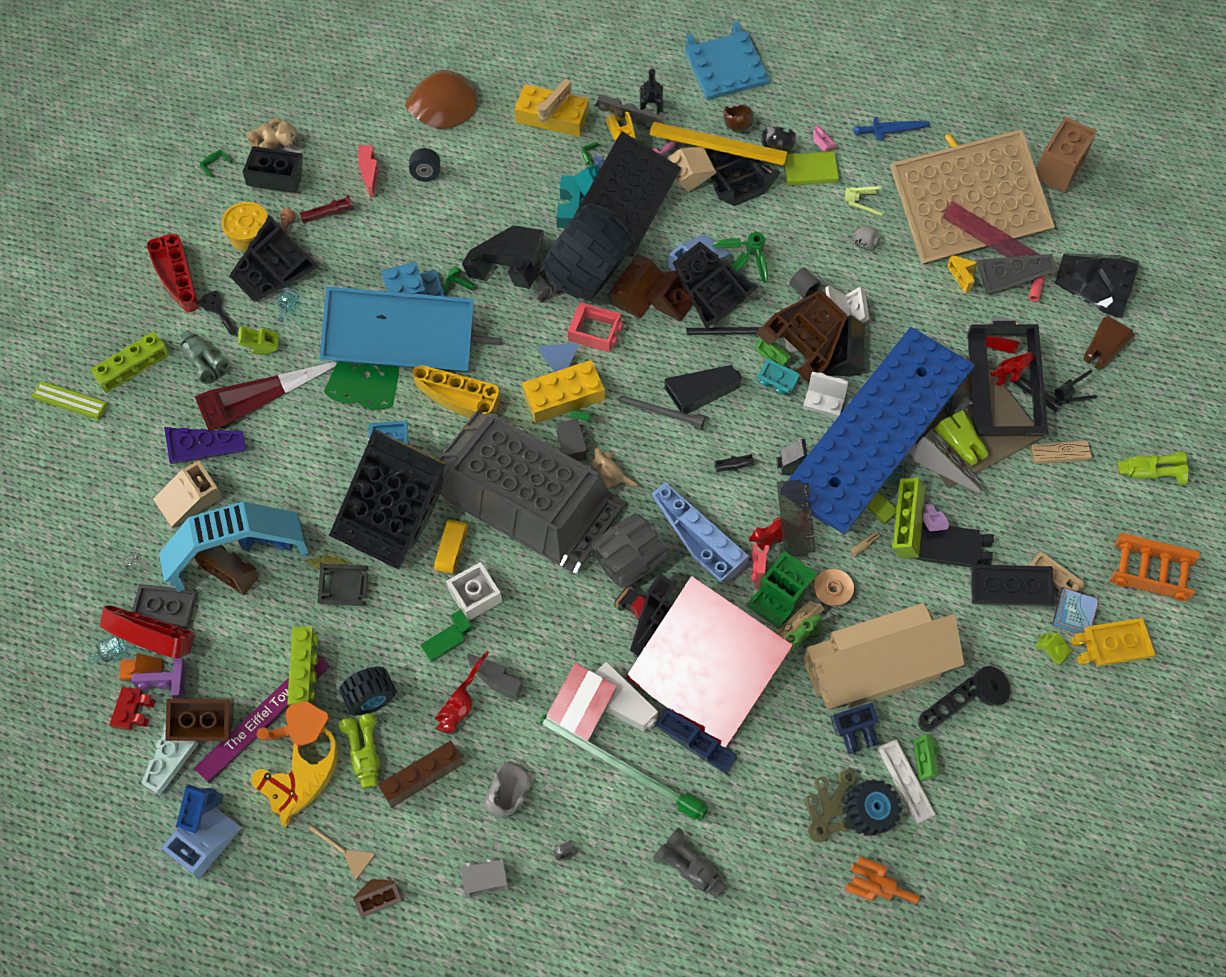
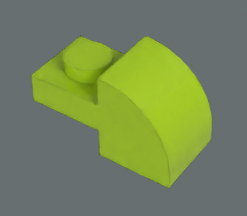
M244 326L239 328L238 345L251 348L253 354H270L278 349V332L261 328L259 331Z

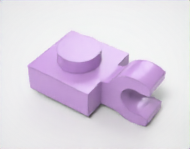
M932 503L924 504L926 512H923V521L929 531L948 529L949 522L943 512H936Z

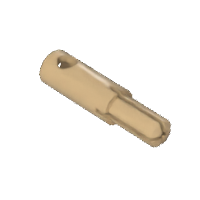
M878 532L873 533L851 548L849 552L853 557H856L878 539L880 535Z

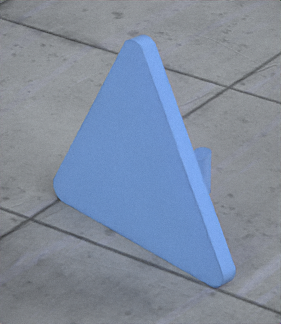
M578 343L539 346L538 350L552 370L556 372L570 366L578 348Z

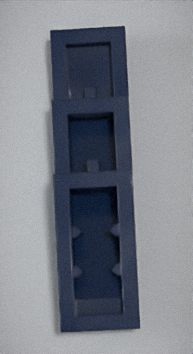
M667 708L655 723L656 727L724 774L728 773L737 760V755L719 745V741L703 733L700 727Z

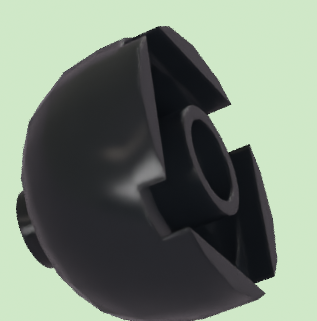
M767 127L765 131H762L761 143L764 147L786 151L788 154L795 145L796 133L790 129L789 132H785L782 127Z

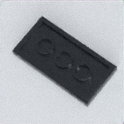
M972 564L971 604L1053 607V566Z

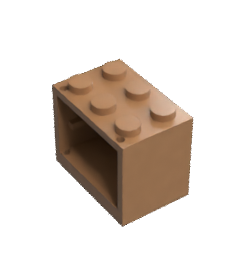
M1064 117L1042 153L1036 170L1039 181L1065 193L1087 158L1097 131Z

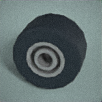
M428 148L415 150L409 158L410 174L413 178L422 182L436 179L440 173L439 155Z

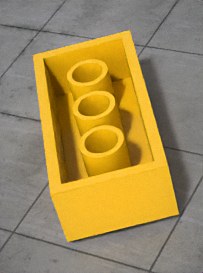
M524 84L514 109L516 123L580 137L590 112L589 98L570 94L546 122H540L538 120L537 105L544 103L548 95L554 91Z
M592 360L522 382L523 395L535 424L569 413L574 409H581L605 401V389Z

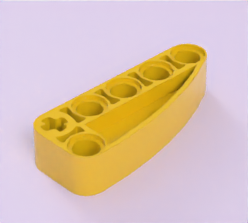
M423 365L413 369L412 374L415 385L425 395L443 407L468 418H471L477 410H480L483 414H496L500 403L499 388L496 385Z

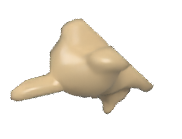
M599 448L595 449V458L591 460L592 467L600 472L607 489L621 482L632 487L638 486L636 482L625 476L621 468L612 461L614 451L609 453L600 451Z

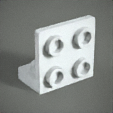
M812 372L803 409L838 418L849 382L841 378L826 376L823 373Z

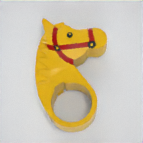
M325 727L320 734L330 738L331 749L329 754L319 761L318 764H309V762L305 761L301 754L303 745L294 744L292 770L289 774L277 773L271 775L265 769H258L252 775L251 782L253 787L269 798L272 807L271 811L280 816L281 825L284 828L288 826L293 815L301 812L316 799L326 787L335 771L338 761V743L332 733Z

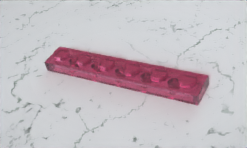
M953 201L942 216L943 219L1006 257L1040 255Z

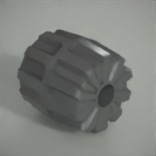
M633 514L614 525L592 544V550L598 563L608 577L621 588H626L646 576L667 557V552L664 549L665 545L658 539V533L651 529L650 523L640 514Z

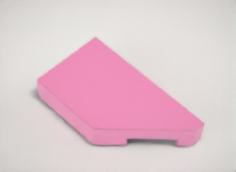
M818 125L814 128L813 141L823 152L835 150L837 144Z

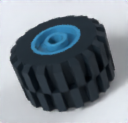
M380 666L356 672L347 678L339 688L348 712L353 715H364L374 712L388 704L397 693L387 669Z
M871 779L854 785L850 791H847L846 796L848 798L843 799V804L846 807L842 808L843 813L847 814L844 817L846 822L850 821L851 823L849 827L851 829L856 828V833H864V836H874L888 832L897 825L895 822L901 818L898 813L902 812V807H899L901 799H897L896 795L898 793L896 790H891L892 786L890 784L884 785L885 781Z

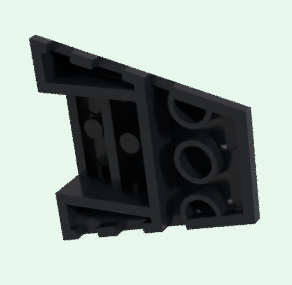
M708 148L705 149L717 172L710 177L719 200L733 206L765 194L780 175V171L777 169L773 170L770 168V164L765 161L761 162L753 158Z
M268 215L265 223L259 229L256 237L249 244L245 254L240 258L229 277L254 302H257L315 270L319 265Z
M698 242L677 258L673 265L707 329L742 303L759 286L755 283L752 284L746 279L745 275L739 274L732 268V265L722 261L711 249Z

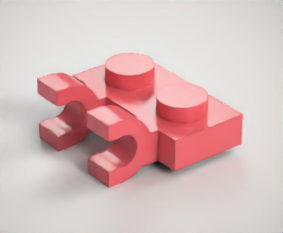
M753 544L751 581L755 582L754 588L759 589L761 579L765 575L769 545H765L764 551L760 552L757 550V544Z

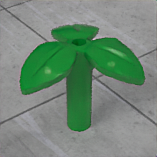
M453 266L448 273L444 287L446 294H448V287L451 282H456L471 291L475 284L456 275L461 270L457 266Z

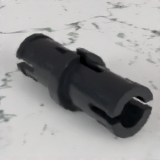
M752 454L739 457L731 456L728 459L715 460L714 466L716 473L732 469L736 471L738 468L754 466V459Z

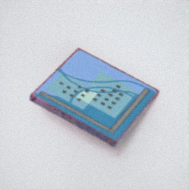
M1062 587L1052 626L1073 633H1085L1084 629L1087 626L1093 625L1099 599Z

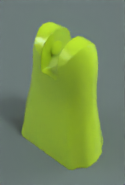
M965 410L955 413L952 418L948 417L942 420L934 428V431L969 465L973 466L977 463L976 456L980 460L988 457L987 449L976 433Z

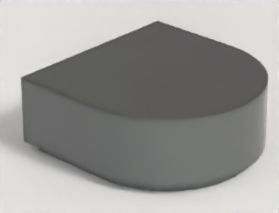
M571 840L553 850L555 859L558 861L566 860L577 854Z

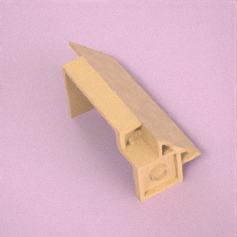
M921 603L832 632L830 640L806 648L803 664L817 697L823 698L827 710L844 704L850 709L938 680L942 672L963 666L964 660L955 614L933 620L930 609H927L925 604Z

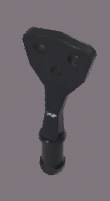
M215 290L204 295L198 301L199 305L206 311L216 313L220 317L221 323L228 330V333L235 335L237 332L236 328L221 311L222 300L219 292Z

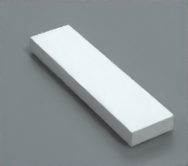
M897 739L878 747L877 750L915 824L934 817L936 814Z

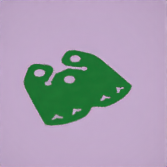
M337 362L324 390V393L329 398L346 404L359 402L363 407L380 410L393 407L399 367L377 366L384 373V376H380V373L373 366L361 365L351 370V366L358 364ZM368 371L370 377L364 378L362 373Z

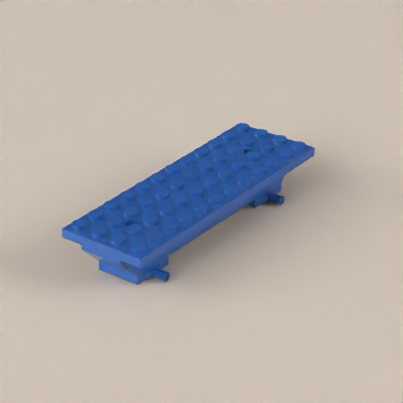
M911 326L783 485L780 493L827 526L830 525L845 535L968 377L975 364Z

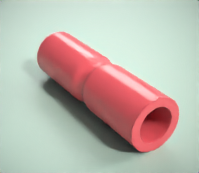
M1046 275L1033 279L1028 297L1030 301H1039Z

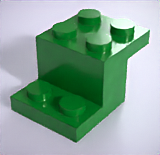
M784 551L761 579L760 588L748 602L747 607L779 629L803 601L804 592L816 578L817 573Z

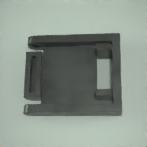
M320 564L317 603L366 606V601H359V598H366L368 574H361V571H368V566ZM326 575H333L331 594L324 593Z

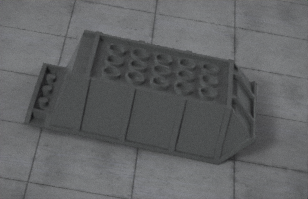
M477 410L438 458L446 463L441 477L444 478L441 495L446 501L575 575L592 553V544L610 528L627 504L626 501L608 491L601 475L593 470L591 466L578 462L562 453L560 449H555L528 434V431H522L500 419L495 413L483 414L480 410Z

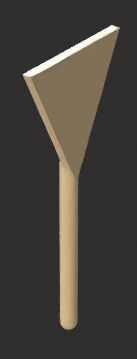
M309 826L312 832L343 853L355 880L376 854L346 850L313 826Z

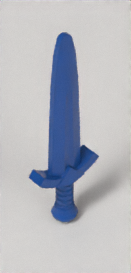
M875 116L872 126L861 127L856 125L853 132L856 136L862 133L873 132L874 136L881 141L886 133L921 129L930 126V122L900 121L877 123L878 117Z

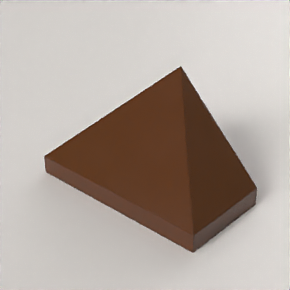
M370 879L353 897L361 917L402 901L395 881Z

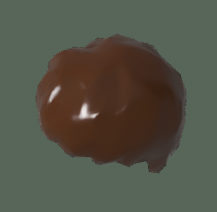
M749 106L725 107L724 121L727 128L733 132H743L752 125L754 113Z

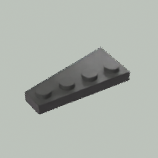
M599 94L595 105L601 111L612 112L619 118H625V112H628L632 123L642 124L649 130L653 122L662 123L665 117V113L660 112L657 115L652 113V109L645 108L640 110L635 104L631 103L623 105L620 100Z
M1053 254L976 260L986 294L1057 271Z

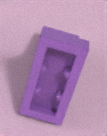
M183 657L174 658L173 672L132 674L131 682L136 688L144 691L155 687L162 690L171 688L172 698H184L187 662Z

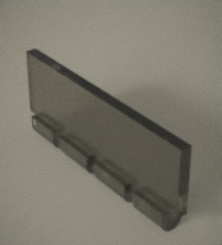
M801 480L777 481L784 551L793 557L808 556V553L816 551L815 538L807 537L814 535L813 519H805V517L812 516L811 500H803V498L810 497L809 483H801Z

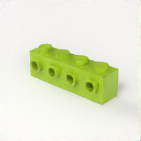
M153 331L135 343L128 345L120 352L113 354L105 361L96 364L90 371L104 392L108 393L170 354L164 343Z
M919 477L900 479L894 539L892 541L893 551L897 553L899 558L919 557L926 491Z
M313 626L292 627L287 703L289 707L303 701L309 702L312 705L316 702L314 684L317 682L315 664L318 663L316 645L319 644V635L315 633Z

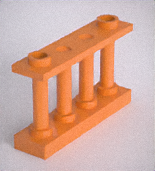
M1124 533L1119 534L1114 548H1119L1122 551L1119 572L1114 571L1109 582L1115 583L1119 587L1128 586L1174 597L1178 601H1189L1192 598L1195 590L1187 588L1189 566H1194L1197 562L1200 551ZM1130 552L1141 555L1139 576L1127 574ZM1150 556L1161 560L1159 581L1147 579ZM1169 561L1177 562L1181 565L1178 586L1167 583Z

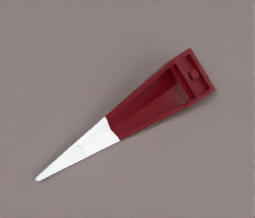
M337 362L212 389L194 397L208 430H215L238 420L336 366Z

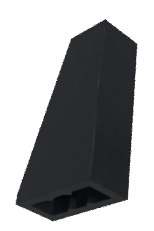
M732 365L666 378L664 379V389L681 413L689 414L739 389L742 376Z

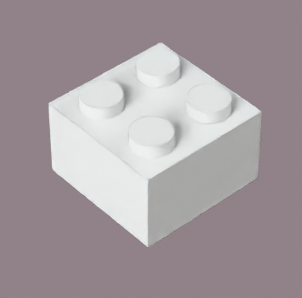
M481 562L446 581L448 591L468 621L502 603L500 591Z

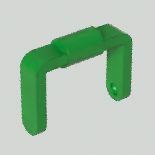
M598 142L582 147V157L589 166L594 164L587 151L599 147Z
M217 150L200 162L201 169L210 178L213 175L205 166L212 163L219 156H222L230 164L233 163L222 150Z

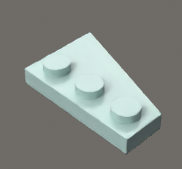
M166 723L163 727L164 733L162 738L157 742L155 756L150 760L141 783L159 796L198 745L196 741H165Z

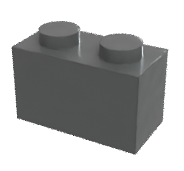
M578 419L556 423L562 453L577 461L586 460L587 452H590L588 441L583 439V436H585L584 426L579 424Z

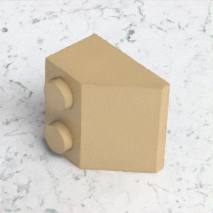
M704 147L681 148L667 158L681 167L676 179L687 192H690L717 173Z

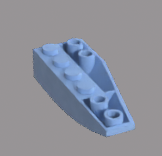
M666 482L651 494L691 556L720 583L734 579L748 566L749 556Z

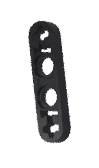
M973 677L965 680L924 711L918 719L919 728L925 732L933 731L977 697L974 689L968 694L966 692L971 684L974 685ZM953 695H962L964 702L956 703L953 700ZM938 706H946L949 713L946 715L940 714L937 709ZM934 714L935 718L932 720L931 726L930 724L925 725L923 723L924 720L930 719Z

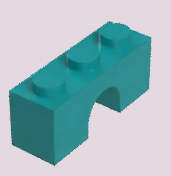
M561 175L560 199L569 200L570 202L558 203L556 215L557 228H566L583 200L581 189L574 176Z

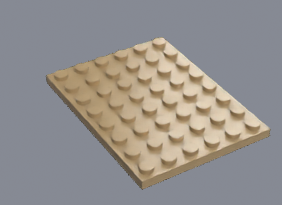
M1022 129L890 164L921 264L1048 231L1055 227Z

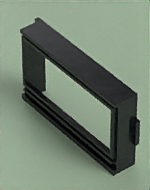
M993 321V324H971L967 331L969 361L975 364L974 369L970 373L974 429L978 436L1043 437L1047 435L1048 425L1039 324H1016V321ZM986 337H1027L1028 353L1031 352L1034 356V359L1029 363L1034 426H993Z

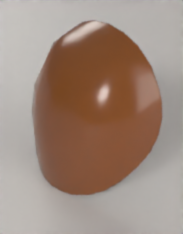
M439 70L424 78L413 89L405 102V107L414 117L428 126L440 129L454 128L466 122L474 113L477 104V93L474 85L462 74L450 70Z

